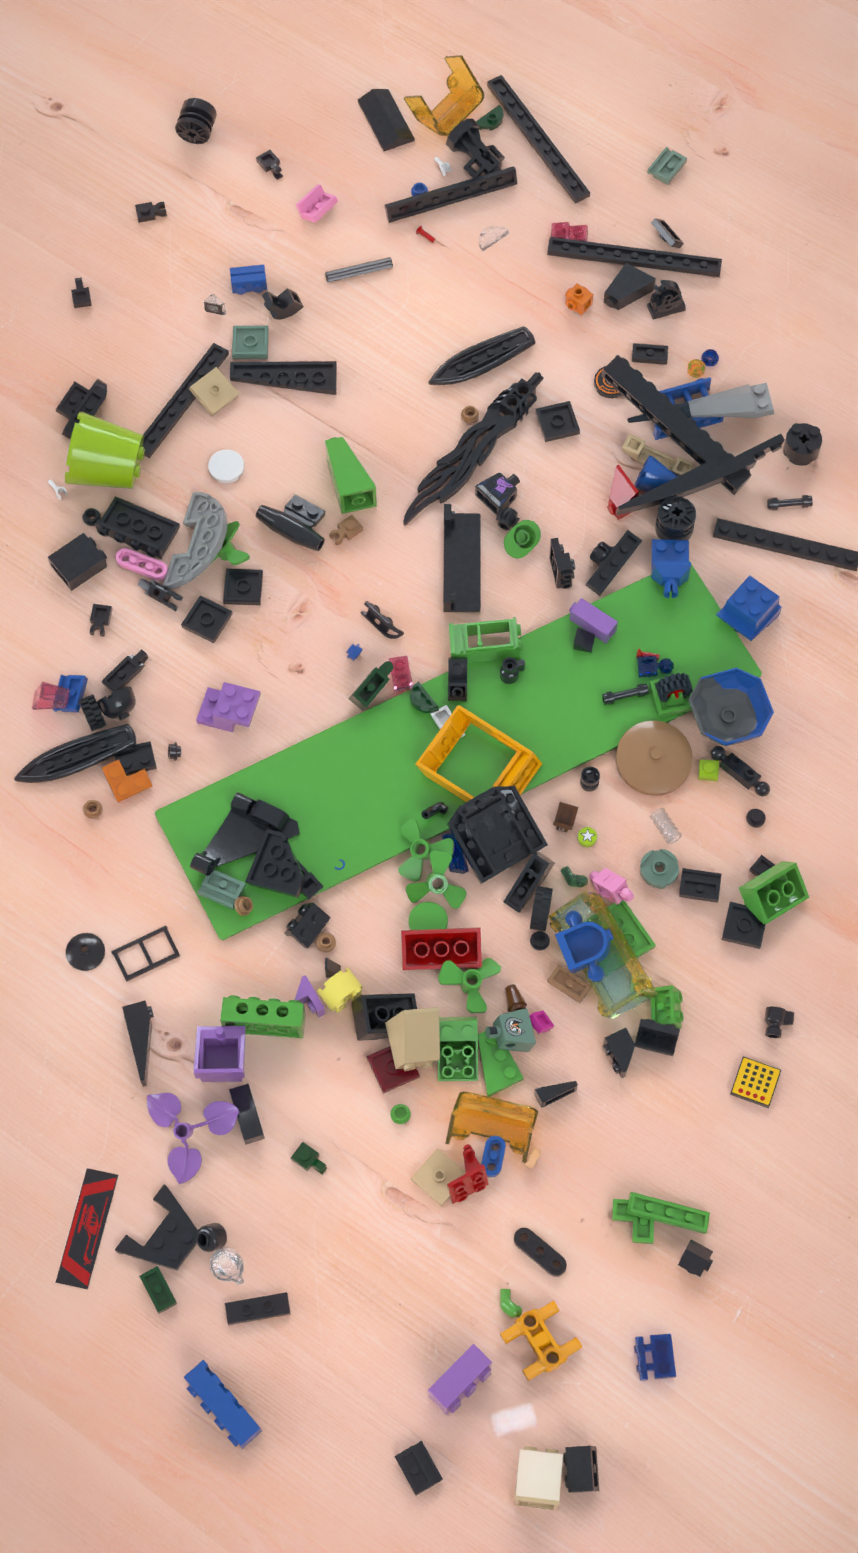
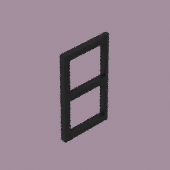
M166 925L111 951L126 982L180 956ZM164 931L174 954L153 963L142 941ZM139 943L149 966L127 975L117 953Z

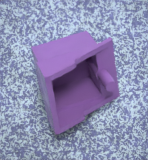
M197 1026L194 1058L195 1078H200L202 1082H242V1078H245L246 1026Z

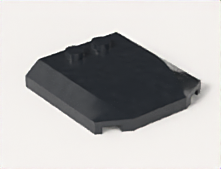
M497 786L486 790L460 805L447 823L480 884L548 846L515 786Z

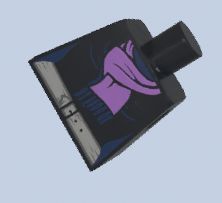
M497 473L475 486V495L497 516L500 509L505 511L516 499L517 488L515 486L520 483V480L515 474L506 478L502 473Z

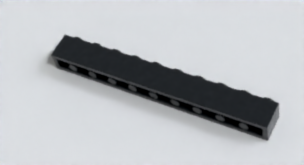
M617 355L603 369L601 376L700 465L713 459L719 465L735 457L733 454L727 453L718 441L711 439L706 430H701L691 417H687L679 406L672 404L668 396L664 393L661 394L652 382L644 379L642 373L637 369L634 370L625 358ZM748 470L721 482V484L735 495L749 481L752 474Z

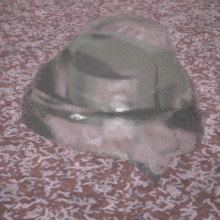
M228 1247L216 1250L209 1262L213 1275L222 1281L244 1284L242 1277L244 1262L242 1256L236 1250Z

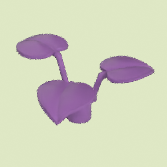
M172 1093L147 1095V1108L152 1120L157 1125L169 1127L173 1120H175L174 1136L181 1139V1143L184 1144L185 1148L175 1147L169 1153L168 1167L179 1184L185 1183L196 1175L202 1163L200 1151L195 1148L189 1149L186 1139L192 1136L193 1129L208 1125L209 1130L213 1134L225 1135L235 1126L239 1109L229 1102H212L203 1111L207 1121L191 1125L186 1122L179 1123L176 1116L181 1112V1102L176 1095Z

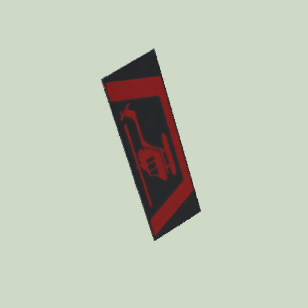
M87 1168L55 1283L88 1289L117 1183V1174Z

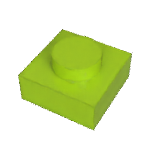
M700 759L698 780L718 781L719 761Z

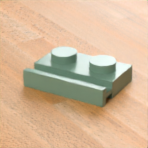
M666 147L648 168L647 174L654 175V178L668 185L686 164L687 158L674 150L670 151Z
M214 870L203 880L202 886L198 890V895L233 910L235 900L241 896L246 884Z

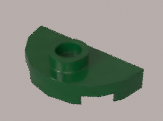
M498 105L478 119L476 123L479 125V130H494L502 124L504 117L502 107Z
M418 681L413 685L410 692L412 706L417 711L423 713L439 711V707Z

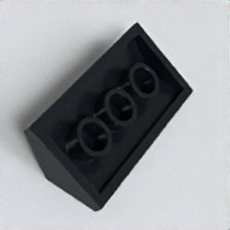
M372 89L358 99V103L383 151L415 141L389 89Z

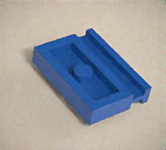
M61 675L52 709L55 712L59 710L62 712L79 713L81 707L79 700L84 696L88 678L84 675Z

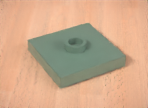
M233 326L232 358L268 359L269 327Z

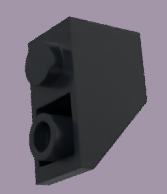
M627 1028L605 1037L604 1045H602L606 1056L610 1055L613 1061L611 1063L613 1070L616 1074L619 1073L621 1078L626 1076L635 1048V1043Z

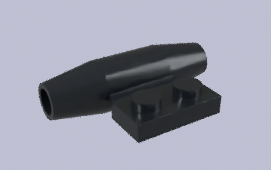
M294 495L285 505L284 512L265 505H261L256 512L255 517L275 533L297 545L319 551L325 542V539L312 529L323 519L325 510L297 495Z

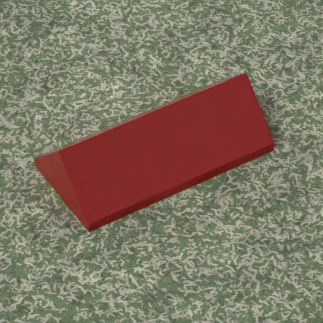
M481 927L401 930L403 970L441 969L445 961L453 962L458 968L482 967Z

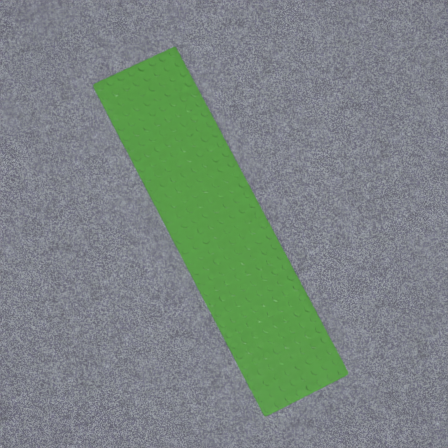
M691 564L689 578L681 586H678V597L672 598L671 590L669 598L664 597V586H660L649 575L590 603L618 621L617 631L607 643L595 637L592 653L573 649L577 627H581L570 620L569 613L518 638L522 639L523 650L519 651L520 658L515 659L517 662L520 659L525 661V670L519 672L518 680L513 684H506L501 680L500 669L503 660L467 663V701H448V672L421 685L439 708L447 705L451 713H453L458 705L462 706L531 750L538 757L542 765L522 792L523 794L617 748L625 732L638 723L645 721L668 723L690 712L659 717L649 686L651 680L661 679L665 676L669 677L671 676L670 674L686 673L694 690L700 677L737 667L758 678L761 677L762 672L735 630L716 616L721 609ZM640 648L642 652L659 654V660L644 657L637 659V651ZM646 683L648 686L649 694L643 697L636 695L616 700L611 705H604L602 694L612 691V693L636 688L638 684ZM412 689L155 812L162 830L220 940H226L307 900L303 894L296 898L248 885L245 881L257 852L214 869L246 884L241 896L248 897L253 902V909L248 915L241 916L237 913L235 906L232 910L198 895V890L201 888L206 875L190 868L191 861L197 852L202 853L207 848L229 814L231 802L237 792L256 801L259 799L286 812L291 819L298 821L300 834L288 839L296 859L324 886L315 895L409 850L412 843L401 834L400 829L410 819H415L418 822L421 839L425 841L450 830L447 823L457 808L464 804L465 801L426 777L415 765L440 729L430 713L417 711L412 706L410 701ZM470 724L464 732L465 736L459 739L436 773L476 797L492 788L516 752L478 727ZM438 802H444L448 806V811L445 815L438 813L429 819H424L421 815L423 810ZM339 859L345 862V867L342 870L335 869V867L341 868L343 866V863L339 861Z

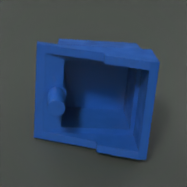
M749 575L730 596L716 616L734 628L735 632L741 633L752 641L780 615L782 608L779 605L780 596Z

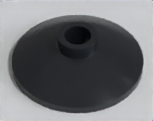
M81 933L74 936L66 947L67 961L73 968L81 971L96 968L101 964L105 956V946L102 940L92 933ZM83 947L88 948L86 952L81 951Z

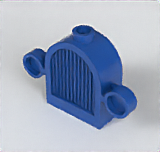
M570 911L567 913L565 920L571 928L555 934L568 969L571 973H576L589 967L587 973L589 979L593 982H600L603 980L605 973L596 964L603 961L609 954L611 940L614 939L609 928L604 930L594 922L582 923V916L577 911Z

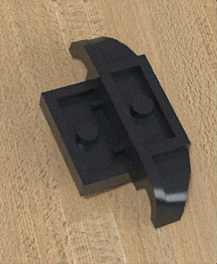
M97 379L90 390L74 381L56 408V412L69 419L62 435L69 439L71 438L75 423L80 421L77 419L79 412L92 416L96 414L102 403L106 400V383Z

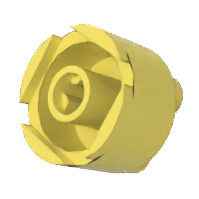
M347 967L345 968V973L341 970L324 983L326 987L323 990L321 988L317 990L318 995L330 1010L339 1013L346 1008V1003L350 999L354 1001L362 995L363 985Z

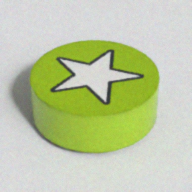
M590 827L582 828L578 833L579 844L586 848L595 845L597 841L596 831Z

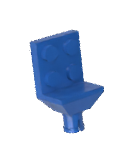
M652 539L651 579L660 586H664V597L669 598L671 590L672 598L678 597V586H681L689 578L691 562H689V540Z

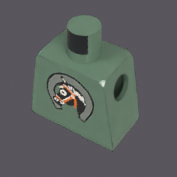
M528 1009L501 1014L493 1022V1026L486 1027L485 1030L487 1039L496 1038L498 1048L502 1050L530 1052L536 1044Z

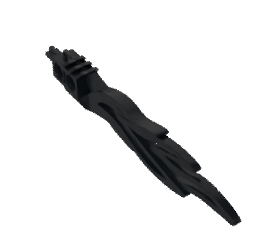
M535 372L528 381L521 378L518 383H513L508 389L503 390L494 399L493 403L487 407L488 410L483 420L469 428L460 438L456 448L436 462L437 467L419 484L417 488L418 493L435 481L437 482L414 499L404 516V525H407L419 512L434 501L440 499V503H443L455 495L471 478L477 464L481 466L486 461L497 439L516 428L517 421L520 419L521 422L524 414L528 415V409L537 400L536 387L544 379L540 372ZM489 431L475 448L476 440ZM461 460L459 466L449 467ZM452 476L450 481L442 490L433 494L416 507V505L422 499L438 490L448 480V478Z

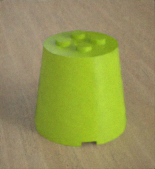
M79 412L77 419L80 421L74 425L66 465L70 467L69 472L65 473V483L133 489L136 477L139 478L141 473L140 460H143L145 454L143 447L144 435L90 414Z

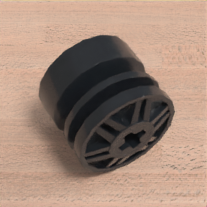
M189 98L185 100L175 126L176 133L189 143H206L210 138V133L215 123L216 109L203 99Z
M674 496L665 499L658 508L655 531L658 538L664 540H689L693 534L696 520L694 505L683 497Z

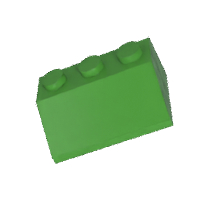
M782 861L739 887L745 906L763 924L771 922L810 898L796 862Z

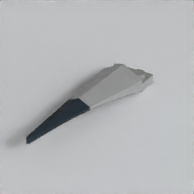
M767 383L753 386L747 384L677 404L683 413L691 418H760L774 414ZM644 414L627 419L629 423L651 421Z

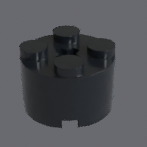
M795 423L786 434L783 447L784 455L789 458L791 463L805 466L818 458L822 445L820 429L817 426L806 423Z

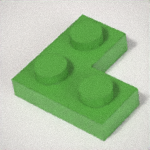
M613 1199L612 1221L633 1222L632 1243L653 1244L654 1221L626 1214L628 1200Z

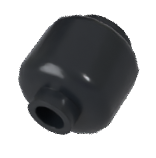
M219 1223L204 1225L198 1229L196 1242L205 1252L222 1249L227 1242L226 1230Z

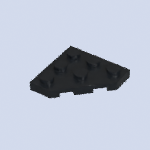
M266 829L245 882L251 886L299 898L306 879L284 833Z

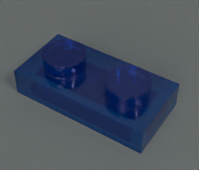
M447 833L442 836V839L451 838L454 841V850L449 870L450 872L465 874L469 871L466 857L453 834Z

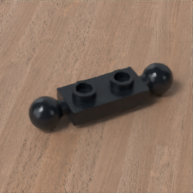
M715 746L711 749L712 759L721 761L719 767L749 790L753 786L756 794L761 797L769 794V784L764 781L759 782L761 775L735 754L731 753L727 756L722 746Z

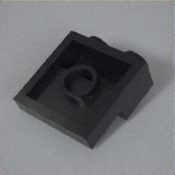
M552 538L550 541L549 558L556 588L567 589L572 586L575 562L574 559L570 558L569 552L564 553L563 544H559L558 538Z

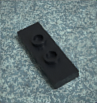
M287 1292L225 1303L228 1325L291 1314Z

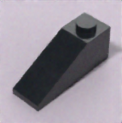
M540 852L533 853L503 902L520 913L536 892L537 886H540L555 862Z

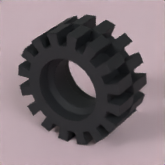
M92 694L80 699L79 703L91 731L106 726L94 695Z

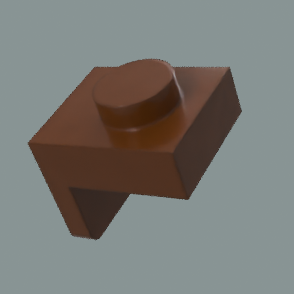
M563 802L559 803L555 821L553 822V825L557 826L556 830L567 832L568 829H573L578 806Z

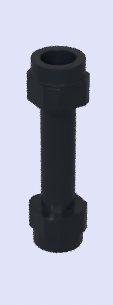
M802 495V498L778 500L777 497L767 499L768 510H778V507L802 505V508H808L813 505L811 495Z
M646 683L638 684L633 689L612 693V691L602 694L604 705H611L616 700L636 695L643 697L649 694Z

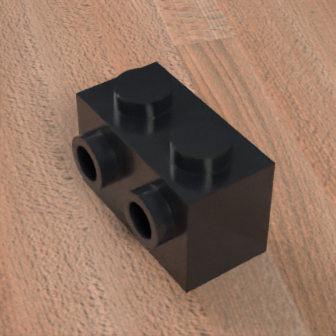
M596 1446L565 1447L566 1452L563 1454V1462L567 1466L565 1486L568 1488V1492L599 1491Z

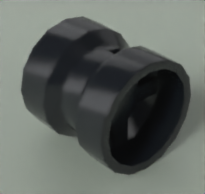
M586 767L581 772L580 785L585 791L591 792L596 790L599 786L600 773L595 767Z

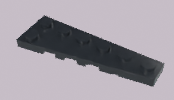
M337 361L230 362V381L336 395Z

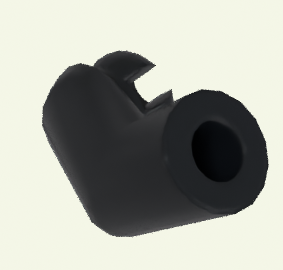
M438 802L423 810L421 815L424 819H429L438 813L445 815L448 811V806L444 802Z

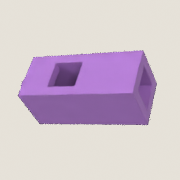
M581 598L578 603L574 602L570 607V620L584 630L594 634L596 638L604 643H607L617 631L618 621Z

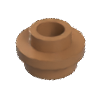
M466 406L461 412V418L466 423H474L479 418V412L474 406Z
M89 800L83 806L84 815L90 819L99 817L103 810L101 803L96 800ZM96 808V811L90 812V809Z
M245 896L238 897L235 900L237 913L241 916L248 915L253 909L252 900Z
M330 933L320 934L316 940L317 948L322 952L332 951L336 946L335 937ZM325 939L330 941L328 944L322 943Z

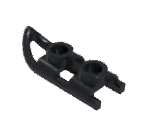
M368 601L364 603L368 611H362L361 614L385 637L396 639L404 635L403 631L393 626V621L390 617L380 613V608L377 605H373ZM376 618L380 621L379 625L375 622ZM389 629H391L392 631L396 632L397 635H391L387 632L389 631Z

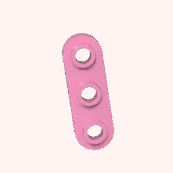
M128 548L120 549L116 553V561L120 567L156 581L165 579L168 569L164 562Z

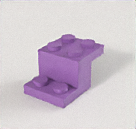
M226 682L223 683L221 690L208 687L196 721L198 724L229 732L234 731L236 724L250 727L261 693L258 690Z

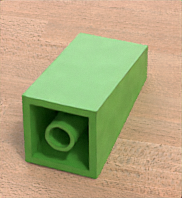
M333 437L325 440L326 459L341 514L376 507V486L343 437Z

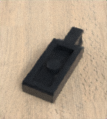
M141 649L135 656H127L102 680V684L111 692L124 688L144 668V663L148 659L147 653Z

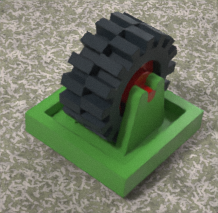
M686 673L670 674L671 676L669 677L665 676L664 678L649 682L659 717L692 711L688 700L693 689L689 676Z

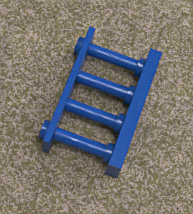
M700 378L694 382L659 392L667 395L670 402L676 405L674 399L684 397L685 402L691 401V395L701 393L702 397L709 395L707 390H710L711 378ZM694 417L692 419L699 428L723 422L724 417ZM654 426L653 435L655 440L669 437L659 427Z

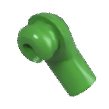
M501 1289V1310L509 1317H520L522 1308L511 1301V1290Z

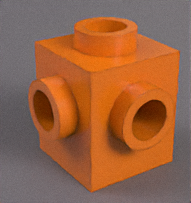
M576 283L573 288L570 287L567 290L565 305L570 310L583 315L593 304L594 294L586 287Z

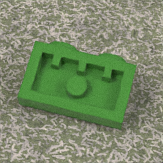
M673 985L650 988L651 1019L656 1023L663 1025L671 1024L676 1028H682L681 1022H683L684 1017L681 1011V1003L683 1001L681 991Z

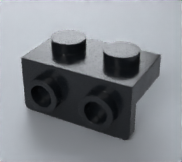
M315 903L303 904L298 910L299 914L287 924V930L284 933L286 936L293 937L304 948H309L331 918Z
M641 1019L635 1047L673 1056L680 1029L671 1024L663 1025L656 1023L652 1019Z

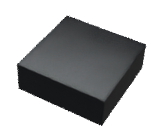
M761 855L749 871L758 876L775 866V864Z

